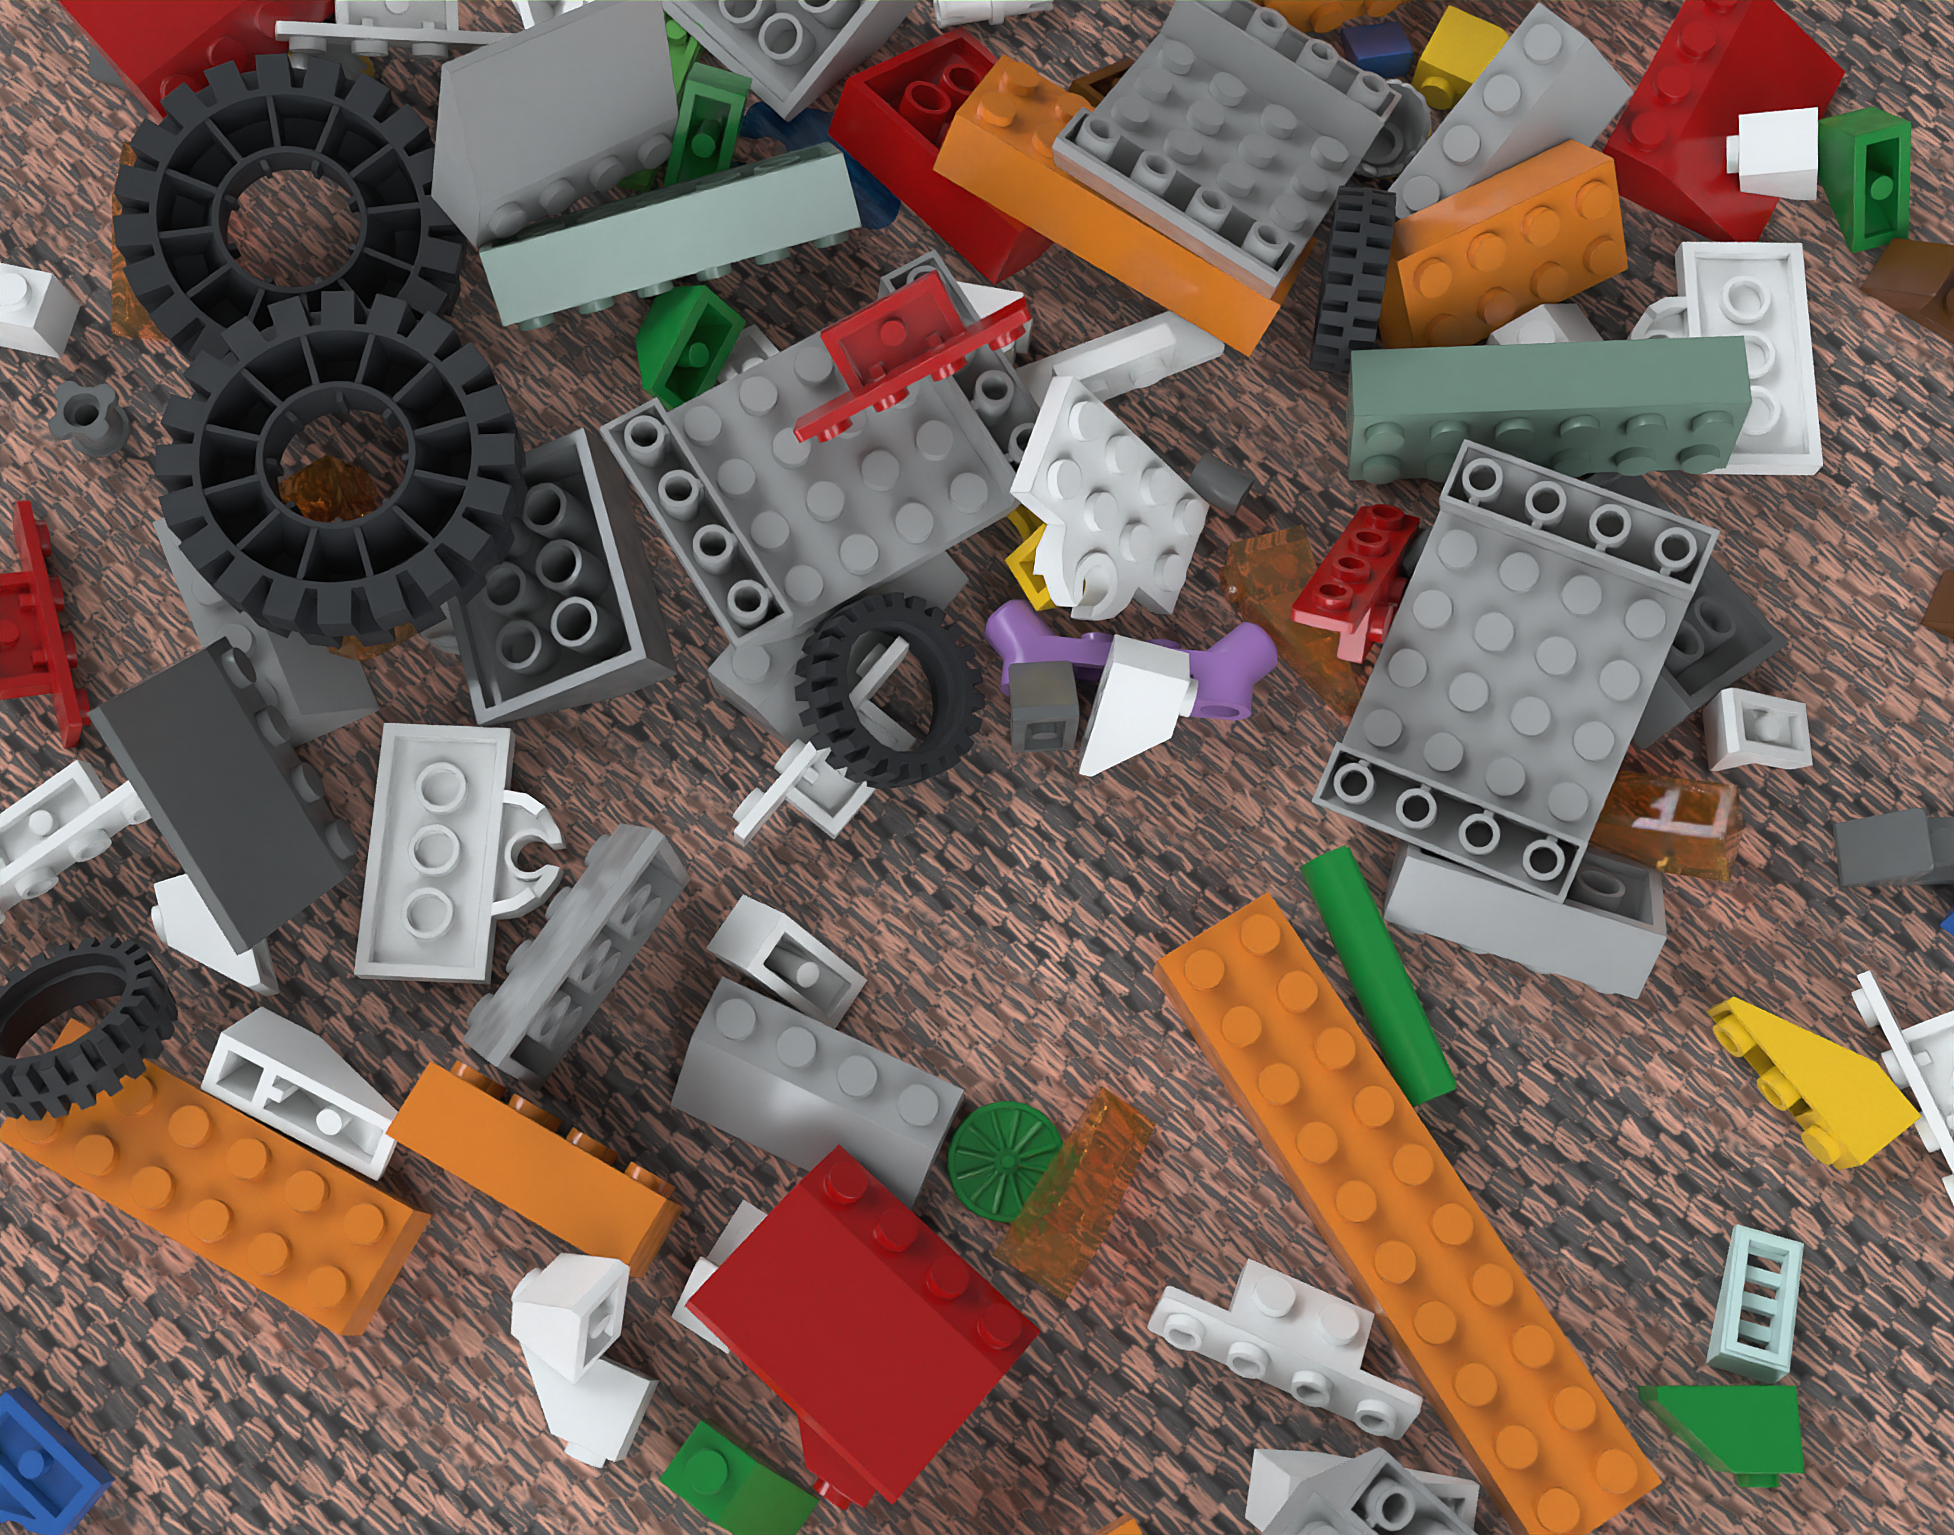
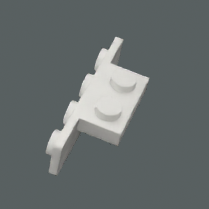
M335 0L336 24L276 21L275 40L289 42V51L326 53V44L351 45V54L381 57L388 56V47L412 48V57L431 60L448 59V50L473 52L516 34L460 31L458 24V0Z
M1167 311L1017 368L1015 371L1040 409L1053 376H1074L1103 403L1107 399L1136 388L1148 387L1162 378L1217 358L1223 354L1225 345L1221 340L1174 312Z
M900 636L888 649L879 643L867 655L856 671L863 679L849 694V698L862 725L881 744L896 751H909L915 744L916 738L869 701L906 657L910 644ZM797 739L776 763L774 769L781 775L766 793H763L759 788H755L733 814L732 817L740 823L734 830V839L745 847L784 800L788 801L825 833L835 839L875 792L876 788L867 787V781L855 783L845 778L847 767L834 770L828 765L825 759L831 752L830 748L816 751L810 741L806 745L800 739Z
M76 760L0 814V924L6 918L4 912L23 899L35 898L52 889L58 883L57 875L72 864L90 860L103 853L112 843L110 838L129 824H139L152 818L129 780L109 794L91 764Z
M1873 970L1866 971L1857 975L1862 988L1851 992L1869 1029L1881 1024L1892 1047L1891 1050L1881 1053L1882 1058L1898 1089L1901 1090L1911 1086L1922 1111L1919 1114L1922 1117L1914 1124L1928 1152L1941 1149L1953 1172L1952 1175L1943 1177L1942 1181L1954 1205V1010L1902 1030Z
M1251 1259L1247 1260L1242 1269L1228 1311L1173 1286H1167L1147 1326L1148 1330L1164 1337L1171 1345L1179 1349L1194 1350L1227 1365L1234 1373L1242 1377L1259 1379L1292 1394L1296 1400L1305 1405L1322 1407L1355 1422L1362 1430L1373 1435L1387 1436L1394 1440L1401 1439L1421 1410L1423 1402L1421 1396L1360 1370L1374 1313Z

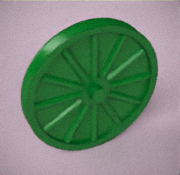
M994 1102L974 1110L957 1126L948 1146L947 1173L955 1194L970 1211L995 1222H1019L1039 1214L1057 1196L1065 1177L1066 1151L1057 1128L1042 1112L1020 1102Z

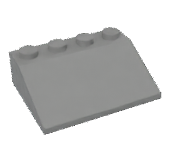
M595 0L442 64L431 197L475 248L496 238H508L518 232L522 226L547 214H559L566 210L573 202L596 191H608L616 186L621 179L645 168L654 169L670 157L679 113L662 0Z
M662 0V7L667 14L732 73L753 78L750 89L784 120L789 122L879 50L919 1ZM697 21L703 26V29L696 24Z
M620 823L611 836L603 834L598 838L585 857L584 866L587 867L586 871L573 888L566 886L554 897L545 914V918L549 920L534 942L528 939L516 949L506 966V972L509 973L507 979L495 995L488 993L482 997L467 1018L466 1026L470 1029L462 1040L491 1064L536 1091L541 1089L691 880L666 836L654 828Z

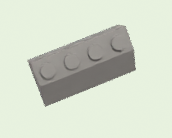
M1538 2L1388 189L1389 192L1396 193L1397 197L1394 223L1569 139L1591 147L1632 97L1634 91L1586 36Z
M281 496L284 505L293 501L291 496ZM165 518L152 522L201 646L204 647L226 636L233 648L238 647L247 655L256 672L257 680L254 683L267 706L272 705L276 707L289 726L291 733L289 743L292 748L381 710L350 636L343 637L342 648L309 645L299 632L291 631L287 639L258 626L248 613L244 611L239 613L196 571L178 546L182 542L167 527Z
M944 551L863 598L879 593L885 595L890 592L904 593V598L915 595L925 599V609L937 606L944 611L969 582V578L948 553ZM819 623L792 638L736 651L730 643L707 669L715 692L787 748L797 739H800L807 745L810 741L809 738L819 731L816 724L806 727L802 726L799 713L810 708L809 701H796L795 686L806 681V678L795 675L797 661L807 656L801 649L806 639L815 634L813 629ZM868 631L859 636L852 645L846 668L849 694L863 679L856 671L867 655L879 643L888 649L896 640L895 638L883 632Z
M1402 839L1399 840L1385 891L1382 919L1395 923L1398 927L1409 933H1427L1458 943L1461 947L1473 953H1491L1519 962L1536 973H1554L1583 982L1591 989L1600 993H1618L1637 1000L1667 939L1661 869L1589 846L1585 850L1563 905Z
M722 976L691 1037L670 1105L808 1172L839 1144L912 1211L963 1103L964 1089Z

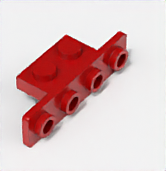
M934 269L821 331L820 338L850 390L799 417L793 429L794 435L799 443L813 436H816L819 443L831 440L853 425L850 419L851 416L872 405L876 413L882 412L908 397L910 392L907 386L925 376L930 375L933 382H937L956 373L967 365L966 354L985 344L989 345L991 351L1009 345L1026 333L1023 324L1032 319L1030 305L1026 298L1022 297L967 327L939 273Z
M30 500L16 501L13 533L23 572L0 574V700L51 694L63 748L78 747L82 726L91 724V719L87 714L90 711L89 700L85 688L74 689L70 669L77 668V651L72 632H61L57 617L58 612L64 611V596L59 576H48L44 557L51 556V541L47 523L45 520H35Z
M1374 504L1371 506H1361L1293 603L1290 620L1339 632L1340 640L1337 658L1362 664L1375 642L1382 644L1385 642L1391 626L1392 616L1396 615L1409 585V579L1402 578L1401 571L1404 553L1419 531L1420 518L1404 514L1403 510L1393 505Z

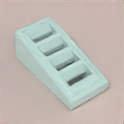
M1738 1224L1733 1227L1706 1365L1767 1384L1776 1383L1790 1372L1804 1243ZM1748 1253L1782 1263L1780 1274L1747 1265ZM1747 1281L1776 1290L1775 1300L1743 1291L1744 1282ZM1741 1309L1771 1318L1769 1328L1741 1320ZM1737 1338L1765 1345V1350L1739 1343Z

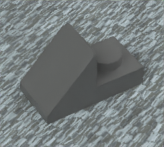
M1064 660L1010 664L1008 667L1011 709V753L1074 750L1080 716L1072 663Z
M1912 808L1832 825L1841 888L1954 884V817L1927 818L1925 808Z

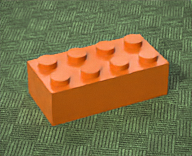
M1569 139L1395 222L1393 225L1394 231L1390 247L1389 265L1386 272L1385 290L1382 296L1380 317L1378 318L1381 340L1387 349L1471 346L1489 337L1492 332L1541 304H1557L1627 270L1628 262L1614 158L1573 139Z
M456 1060L450 1071L430 1061L385 1134L588 1255L619 1259L630 1268L629 1276L643 1279L684 1209L683 1206L670 1199L676 1187L632 1161L625 1172L612 1166L619 1153L573 1127L566 1138L561 1136L556 1131L563 1122L562 1120L515 1093L508 1104L501 1101L500 1099L506 1091V1087L459 1060Z

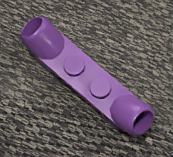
M1013 599L1002 605L988 618L984 629V638L1003 659L1000 691L1009 697L1008 667L1013 663L1070 661L1076 681L1100 683L1114 638L1113 635L1097 632L1083 634L1081 639L1059 637L1026 599ZM1249 622L1241 623L1207 651L1181 649L1179 643L1166 639H1150L1145 641L1189 653L1190 678L1198 680L1197 695L1190 714L1192 717L1231 721L1248 718L1252 715L1253 685L1277 667L1278 652L1275 643L1264 629L1257 624Z

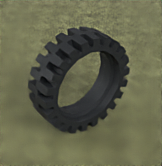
M1339 186L1319 289L1309 369L1349 375L1351 351L1373 350L1394 231L1393 225L1397 201L1396 193L1365 187Z
M890 592L885 595L879 593L839 609L833 615L822 620L813 629L815 634L806 639L801 649L807 656L797 661L795 675L806 678V681L795 686L796 701H809L810 705L809 709L799 713V717L803 727L816 724L819 732L809 738L816 751L825 748L831 749L825 762L834 770L847 767L845 778L855 783L867 781V787L881 789L889 787V789L904 787L925 781L953 768L961 761L959 756L970 751L975 742L969 736L980 731L983 719L972 714L985 708V694L973 692L972 687L983 682L981 668L968 669L966 662L976 657L971 644L959 647L956 641L964 634L956 623H952L942 627L941 625L946 613L937 606L925 609L926 600L915 595L904 598V593ZM868 631L883 632L895 639L900 636L910 644L908 649L920 661L930 683L933 715L928 736L921 746L912 751H896L881 744L862 725L849 698L846 668L851 648L859 636Z
M107 936L101 944L96 937L82 939L76 950L69 942L57 946L55 956L49 959L42 952L29 959L32 965L31 968L23 971L19 967H15L5 974L8 983L5 986L0 985V1112L3 1111L7 1117L19 1119L24 1115L28 1121L42 1120L47 1111H49L53 1118L69 1115L72 1103L76 1102L81 1110L97 1104L96 1094L103 1090L111 1097L123 1089L119 1081L121 1078L127 1075L136 1080L147 1070L142 1061L143 1059L156 1060L164 1050L161 1041L171 1039L175 1031L172 1022L178 1020V1010L175 1006L176 1000L150 955L143 947L140 948L136 942L127 939L122 943L119 937ZM122 996L118 1005L99 1025L74 1042L42 1055L16 1059L24 1044L42 1026L63 1012L91 1000Z

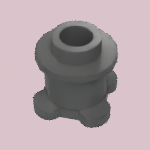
M66 381L57 387L55 391V396L58 399L56 415L48 423L50 432L57 439H70L73 446L83 455L93 458L113 455L127 443L131 434V421L126 411L118 405V394L110 385L99 384L93 388L79 386L75 381Z

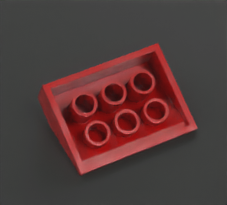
M55 0L158 124L167 116L160 101L183 82L194 93L210 85L204 70L234 60L240 74L256 71L255 55L282 54L289 48V42L275 40L276 21L321 23L335 12V0Z
M1685 0L1602 151L1603 154L1614 158L1618 195L1715 242H1757L1780 197L1740 192L1739 173L1727 174V136L1739 135V115L1818 107V120H1821L1846 71L1773 0Z
M960 26L848 77L827 134L884 184L893 195L927 223L935 233L940 235L969 261L978 272L996 285L1031 265L1055 242L932 170L956 112L999 60Z
M839 1144L793 1187L685 1304V1307L892 1505L1041 1332L1040 1329Z

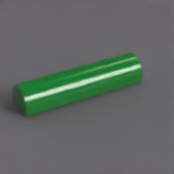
M1343 845L1307 862L1300 867L1301 874L1391 1076L1413 1108L1451 1093L1456 1089V1080L1350 847L1347 848L1346 845Z

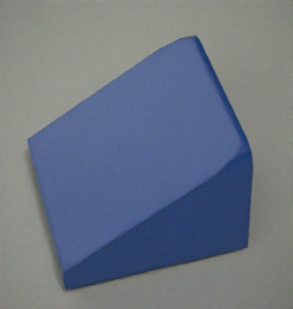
M1398 21L1341 28L1340 35L1347 61L1363 71L1376 73L1383 79L1408 75L1414 54L1412 45Z

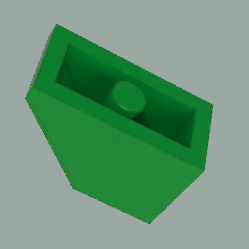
M698 62L694 63L686 79L673 140V149L670 154L663 187L731 168L753 78Z
M1872 106L1818 120L1817 175L1848 248L1852 253L1887 245L1893 238L1909 239L1911 121Z
M706 285L677 286L667 292L658 294L635 336L643 390L653 398L657 397L660 403L671 411L712 389L747 321Z
M1638 1385L1639 1400L1712 1470L1736 1474L1738 1487H1781L1780 1474L1805 1473L1796 1386Z
M711 1417L700 1420L659 1478L661 1483L715 1524L734 1535H796L820 1501V1499Z

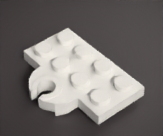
M1682 242L1675 252L1678 297H1665L1648 306L1627 340L1744 335L1752 404L1726 468L1715 469L1703 474L1815 475L1823 466L1802 243Z
M1053 376L1010 493L1047 524L1036 550L1033 574L1044 576L1050 597L1055 605L1072 607L1071 618L1099 621L1114 618L1129 605L1132 597L1150 612L1172 615L1180 589L1184 585L1186 572L1199 535L1204 528L1210 505L1074 376ZM1084 579H1085V580H1086V586H1085V591H1084V594H1083V583H1084Z
M384 723L354 975L361 979L490 984L497 920L517 918L528 914L543 905L560 885L564 875L560 867L547 864L535 872H523L519 870L517 865L519 852L525 845L531 842L545 843L554 851L566 849L567 847L563 833L544 805L526 793L510 791L516 738L511 728Z

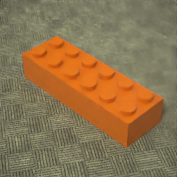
M1003 54L956 112L932 170L1249 357L1281 307L1317 239L1310 238L1271 299H1266L1055 166L1052 145L1056 137L1082 107L1091 112L1096 108L1091 106L1084 97L1075 93H1069L1042 77L1030 65L1015 61Z
M71 1018L50 1051L74 1042L95 1026ZM143 1059L142 1061L147 1070L136 1080L125 1075L119 1080L123 1086L122 1090L111 1097L105 1090L97 1093V1104L81 1110L75 1102L72 1103L69 1115L53 1118L49 1111H47L42 1120L28 1121L24 1115L19 1119L7 1117L1 1126V1142L341 1336L363 1335L432 1217V1214L322 1152L201 1090L199 1083L158 1060Z

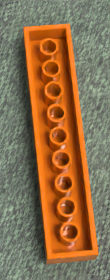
M1269 891L1157 960L1152 971L1153 976L1369 1310L1375 1314L1374 1318L1515 1535H1587L1663 1483Z

